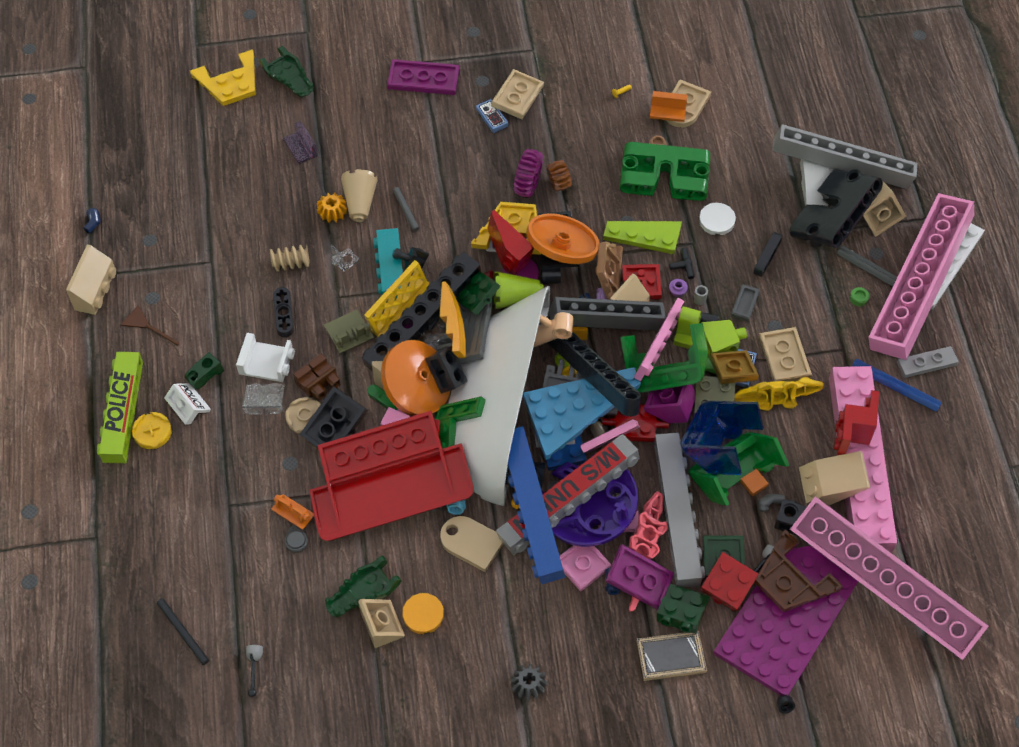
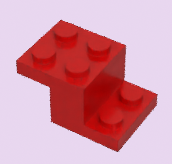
M871 390L869 397H865L864 407L846 404L844 410L839 412L838 421L835 424L837 438H835L833 450H837L836 456L846 454L850 442L870 445L877 427L879 391Z

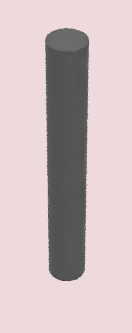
M399 187L393 189V193L413 232H417L420 228Z

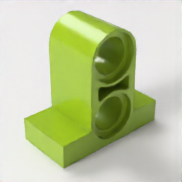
M682 307L673 345L687 349L693 345L690 324L700 323L701 311Z

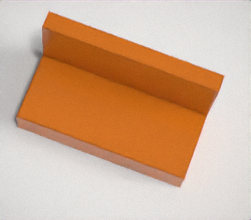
M653 91L650 118L684 122L688 95Z

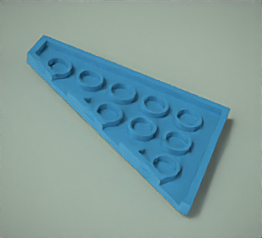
M634 367L616 371L636 390L640 387L641 382L634 378L636 374ZM586 379L523 393V400L545 460L550 459L551 455L557 450L564 448L568 442L573 441L583 433L585 428L597 422L599 417H603L614 408V405Z

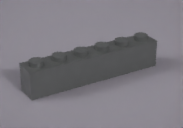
M555 297L549 308L550 320H553L555 314L560 312L571 314L574 318L573 327L659 331L666 319L663 302Z

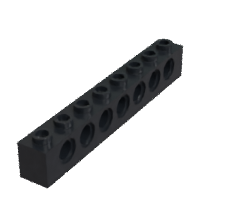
M464 251L454 257L451 265L447 269L444 268L440 272L439 277L427 286L426 291L422 295H418L414 303L402 312L401 317L390 324L385 334H381L376 339L375 344L364 351L362 356L364 365L373 372L372 361H383L386 354L378 355L381 351L388 353L392 347L401 342L418 340L440 316L442 282L446 281L457 299L459 293L465 289L471 278L478 271L481 272L480 264ZM457 272H462V273H463L462 275H459V276L454 275V274L457 273ZM432 298H437V299H438V300L435 301V302H430V301H429V300L432 299ZM420 311L425 312L423 315H417ZM408 324L413 325L411 328H404ZM393 338H400L397 342L391 341Z

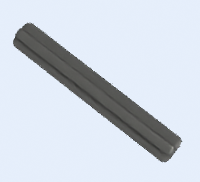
M844 245L840 246L837 251L839 256L889 285L894 286L898 276Z

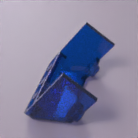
M704 402L699 406L680 441L682 452L709 474L741 475L742 471L736 447L721 446L725 438H738L744 429L763 430L764 426L758 402Z

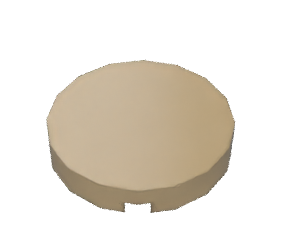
M309 397L298 398L292 401L285 412L289 428L296 433H301L321 405L320 402Z

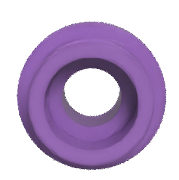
M674 279L670 282L669 291L673 296L681 297L687 292L688 286L684 280Z

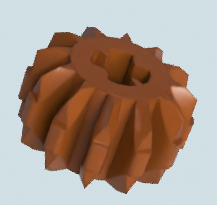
M563 160L554 161L547 166V173L554 190L563 191L572 185L569 169Z

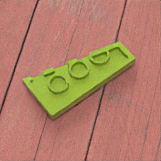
M607 221L603 240L675 254L682 221Z

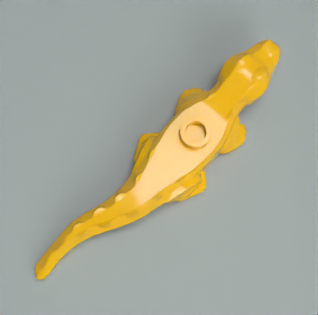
M803 377L795 382H761L739 390L735 394L734 406L742 403H754L759 409L769 411L773 405L782 404L785 408L792 409L797 406L795 397L800 395L807 396L818 392L824 388V383L807 377Z

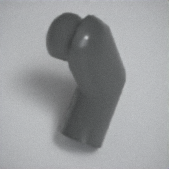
M764 495L758 500V510L767 512L769 505L782 504L785 495Z

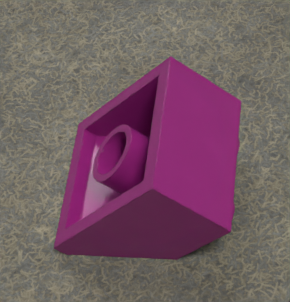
M692 384L650 391L644 410L668 423L688 422L695 401V390Z

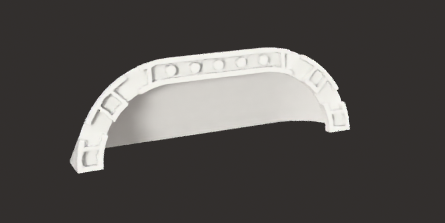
M550 286L535 292L490 317L483 359L460 363L468 381L453 389L449 399V403L480 396L486 399L481 417L456 422L455 445L460 443L463 445L474 492L480 495L483 500L505 506L508 493V485L505 484L508 459L541 315L548 316Z

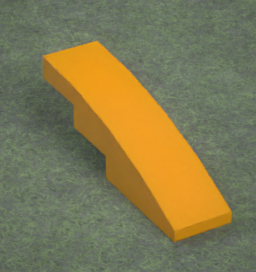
M445 281L442 282L440 318L446 324V335L453 341L452 352L458 358H466V338L462 315L455 295Z

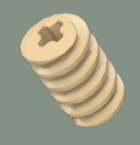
M307 244L305 250L302 245H299L298 251L292 246L291 252L285 247L284 253L281 252L280 248H277L276 254L270 249L272 267L277 272L280 271L281 266L284 270H287L288 265L291 269H294L295 264H297L298 268H302V263L309 267L310 261Z

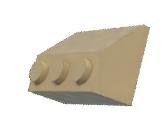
M88 244L66 291L74 310L96 315L98 308L102 306L105 293L109 291L111 279L116 275V268L111 258Z

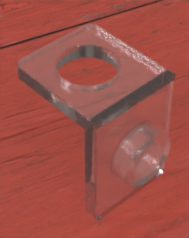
M333 245L330 247L332 262L343 272L359 262V258L350 248L340 253ZM350 255L353 259L351 262L345 263L343 257Z

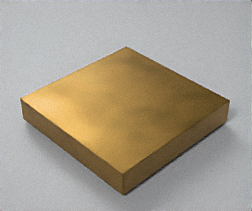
M747 350L710 354L711 363L721 384L758 380L759 375Z

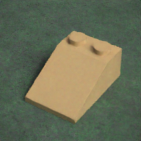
M861 451L815 460L799 467L805 500L808 505L814 497H817L829 506L870 488Z

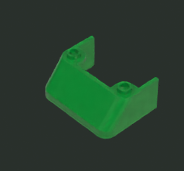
M703 323L690 324L693 345L688 351L689 361L653 367L649 376L644 375L640 381V387L637 389L639 393L695 384L703 379L708 357ZM635 335L621 337L625 367L626 369L634 367L637 372L647 353L638 354Z
M747 432L690 467L688 472L711 502L727 506L729 505L727 499L729 492L727 489L738 483L741 478L755 469L766 473L771 471L775 465L787 467L789 463L777 437Z

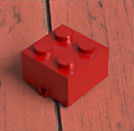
M722 552L700 591L713 598L715 603L723 604L736 612L757 578L758 573Z

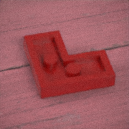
M659 264L622 265L623 284L632 274H635L649 293V299L662 298Z

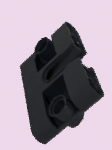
M833 169L817 190L823 196V202L833 207L806 205L792 223L790 236L806 241L810 240L814 247L822 245L834 248L840 247L882 190V179L861 174L858 169L850 171Z

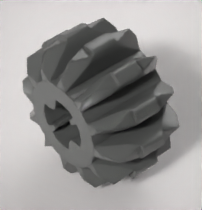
M530 663L528 668L525 669L521 665L520 671L515 670L513 672L515 677L511 678V684L514 685L512 690L513 692H518L519 699L526 695L527 701L530 700V696L537 700L538 693L544 694L545 689L543 687L547 686V681L544 679L546 674L545 672H540L539 666L532 669V664ZM527 680H532L530 685L526 684Z

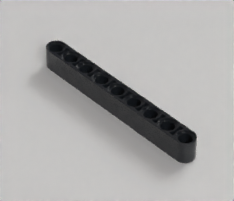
M572 332L571 337L568 339L557 338L547 342L622 414L631 417L639 414L641 394L574 332Z

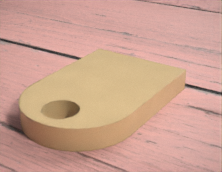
M679 80L672 93L688 95L684 122L666 121L675 127H688L692 125L709 100L711 91Z
M465 516L449 519L443 525L440 533L442 546L448 553L483 572L487 571L503 545L496 531ZM449 528H455L458 531L455 535L447 534Z

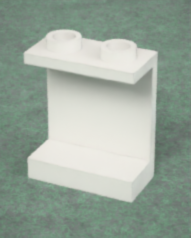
M247 333L236 363L238 374L283 382L284 377L289 374L290 359L293 360L295 354L291 340H287L285 347L256 342L255 335Z

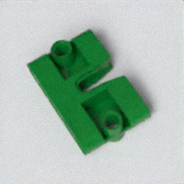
M628 142L624 146L619 188L622 192L628 194L653 196L659 183L660 173L668 172L670 174L669 185L672 198L695 201L705 200L708 192L711 154L705 149Z

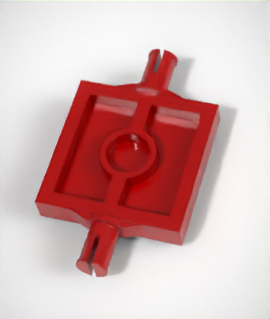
M641 404L639 414L636 416H626L618 410L617 416H614V418H602L603 425L614 426V428L632 419L636 420L640 428L625 435L629 441L654 442L657 428H669L668 422L657 420V417L644 410L645 405Z

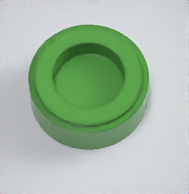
M857 287L852 290L850 301L856 306H864L868 303L869 292L864 288Z

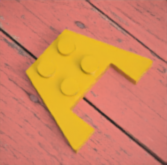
M253 49L238 54L243 66L242 68L213 78L209 77L205 66L190 70V74L193 79L199 81V84L203 88L205 87L223 106L256 95Z
M500 202L495 209L523 237H527L526 231L529 222L537 216V208L534 204ZM488 223L480 229L478 237L472 240V248L488 250L491 241L487 229ZM535 248L533 249L532 254L541 255L539 251H537Z

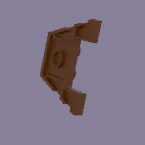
M786 529L783 531L754 582L782 612L839 592L843 587L830 573L816 585H813L785 557L799 543Z

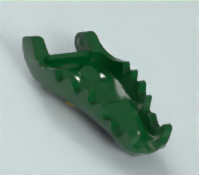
M284 46L278 48L281 56L268 64L264 57L258 60L270 78L286 85L299 97H305L313 91L314 85L307 78L300 61L296 56L288 52Z
M380 556L374 562L359 567L356 572L351 573L350 579H345L344 583L339 586V591L332 597L325 599L326 609L333 617H340L347 611L358 607L360 599L385 598L400 585L402 580L398 575L393 576L390 580L382 570L387 564V560L384 556Z

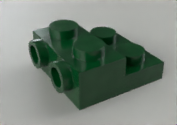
M670 584L657 611L656 621L664 626L678 628L685 633L696 634L708 605L709 596Z

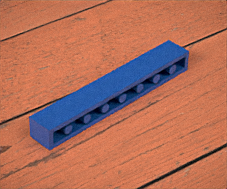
M523 426L518 427L514 431L507 470L510 469L511 472L508 480L510 487H515L516 493H512L515 505H520L521 510L517 511L520 523L524 522L525 529H522L524 539L529 541L531 546L527 548L530 560L534 559L535 566H532L535 578L540 579L542 585L566 577Z

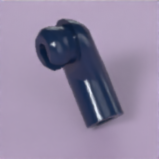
M90 208L86 212L89 222L83 229L89 234L101 222L99 211L96 208Z

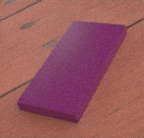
M392 59L387 89L456 95L460 65Z

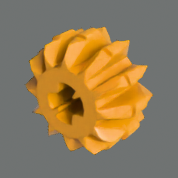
M327 192L326 197L321 196L320 200L317 201V213L321 216L322 220L327 219L329 223L334 220L337 223L338 218L343 220L344 215L347 214L346 200L343 199L342 195L337 196L335 192L333 195Z

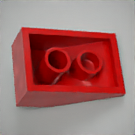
M493 210L487 227L503 269L512 275H516L530 262L534 247L503 217Z

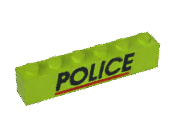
M116 352V358L112 360L113 375L109 377L110 392L106 394L107 409L103 411L104 426L100 428L101 443L97 445V455H100L103 463H127L143 366L140 352Z

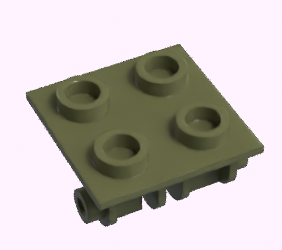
M358 310L324 324L340 354L374 339L370 332V325L364 322Z
M704 376L699 383H696L694 414L734 416L735 383L721 384L718 377Z

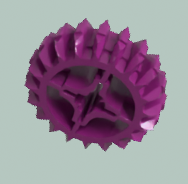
M526 149L523 152L514 179L515 194L522 197H531L534 194L542 170L543 155L541 152L534 149Z

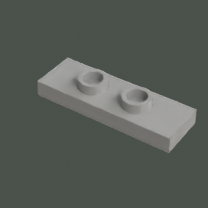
M950 346L908 356L907 360L898 359L897 364L903 377L907 378L956 366L959 361Z

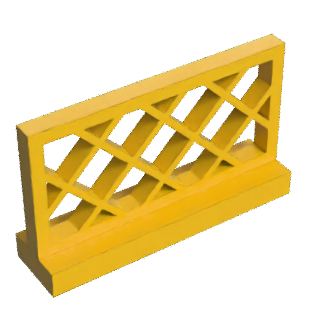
M414 260L364 314L370 325V332L375 336L384 335L393 321H397L401 317L402 312L407 307L409 308L414 303L415 298L420 294L422 295L430 284L417 261Z

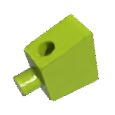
M731 320L702 322L709 358L711 353L738 351L740 340L747 338L746 329L744 327L735 329Z

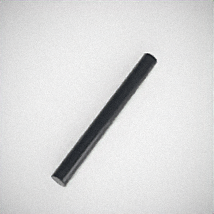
M163 598L157 601L159 608L202 665L209 662L208 657Z

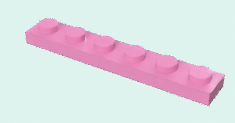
M677 298L666 316L664 323L634 376L637 380L641 381L644 375L649 376L654 366L651 363H656L660 356L657 352L661 353L666 344L663 341H667L672 333L669 329L673 330L678 322L676 319H679L681 307L684 303L682 299Z

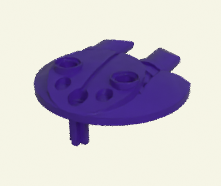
M566 462L553 471L552 475L564 479L579 466ZM628 469L624 470L619 478L607 483L603 490L594 493L589 501L581 503L576 507L572 514L563 517L552 528L554 536L570 545L591 547L607 543L622 534L631 524L638 507L636 483ZM614 493H620L619 496H612ZM600 525V528L592 529L594 526Z

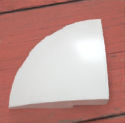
M801 159V184L805 206H828L827 203L823 202V196L817 190L835 168Z

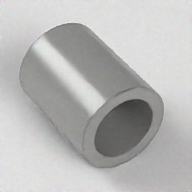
M699 285L695 288L693 298L695 304L704 305L706 303L707 287Z

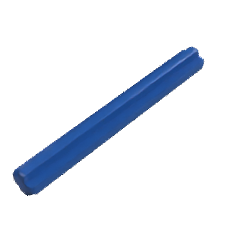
M856 359L853 362L852 367L871 365L859 359ZM871 366L873 380L934 411H938L941 401Z

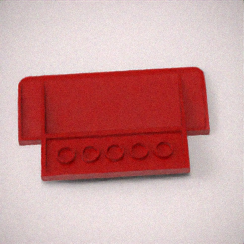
M428 411L318 445L327 484L309 490L318 534L324 541H331L468 499L474 493V486L462 443L442 449L433 413Z

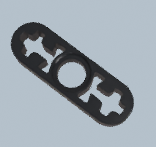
M777 232L772 234L754 268L753 274L763 277L782 241V234Z
M279 287L273 293L276 329L279 336L289 337L294 332L291 295L287 288ZM282 294L284 295L285 303H281L280 297ZM287 309L289 312L286 315H280L279 311ZM283 322H286L287 330H283Z

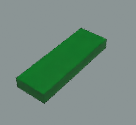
M480 396L441 405L437 411L436 419L442 421L452 418L459 422L481 417L486 399Z

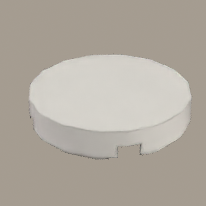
M710 203L701 210L699 217L700 226L711 235H725L734 228L736 216L729 206L723 203Z

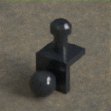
M412 247L409 254L401 252V249L396 248L392 256L393 259L398 260L399 258L404 260L405 269L414 260L420 264L422 269L429 253L421 248Z

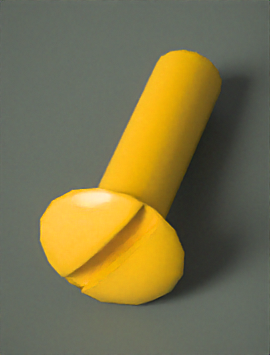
M629 84L618 90L612 89V95L614 98H618L619 94L631 90L632 87Z

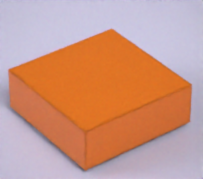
M757 469L740 480L751 496L759 493L769 485Z

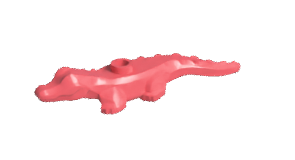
M658 491L643 506L644 512L639 515L638 525L634 535L630 537L629 543L630 549L648 559H653L660 552L657 545L658 538L668 529L666 521H658L663 511V494ZM633 596L629 606V612L634 611L639 602V600L634 598Z

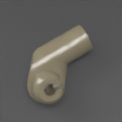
M600 421L590 426L594 438L605 433L602 427L603 424Z

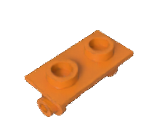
M284 494L276 495L273 500L276 503L271 510L302 530L314 517V513Z

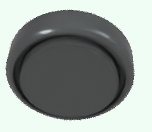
M292 530L285 536V546L291 552H301L308 545L307 535L301 530Z

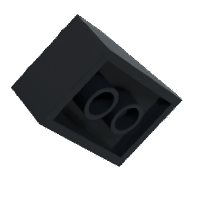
M333 387L300 435L316 447L323 443L350 436L366 415L368 409L340 389Z

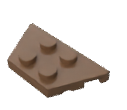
M606 241L599 243V251L597 252L598 263L595 271L607 300H610L620 288L623 247Z

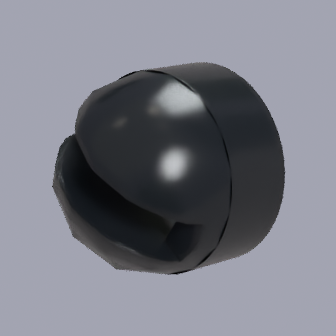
M785 694L777 699V707L781 713L787 714L794 710L795 703L791 696Z

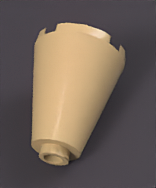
M358 169L355 170V173L350 174L349 171H346L342 174L341 181L349 217L354 222H363L368 218L377 184V176L374 177V173L367 170Z

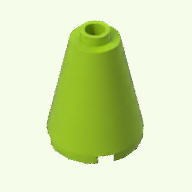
M494 272L493 279L501 286L493 295L495 309L509 307L543 289L544 286L536 279Z

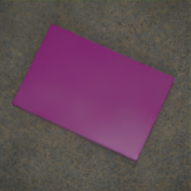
M622 544L618 548L605 582L658 610L663 596L667 593L674 573Z

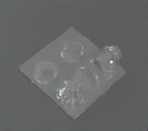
M255 383L247 385L242 405L244 413L250 415L258 414L259 412V414H262L263 408H265V414H268V408L270 414H280V412H283L282 401L285 384Z

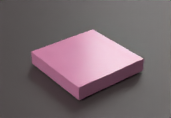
M573 545L560 555L564 574L580 592L602 576L607 568L612 566L595 546L580 547Z

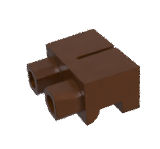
M322 353L308 363L309 366L306 364L293 374L295 384L310 398L314 396L318 400L326 396L327 392L324 387L327 385L331 388H337L341 385L340 379L336 374V368L327 362L326 357Z

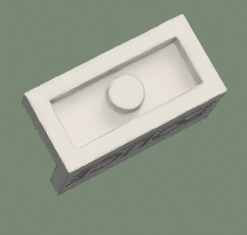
M190 383L173 384L165 396V400L185 425L191 424L198 413L210 412L211 410Z

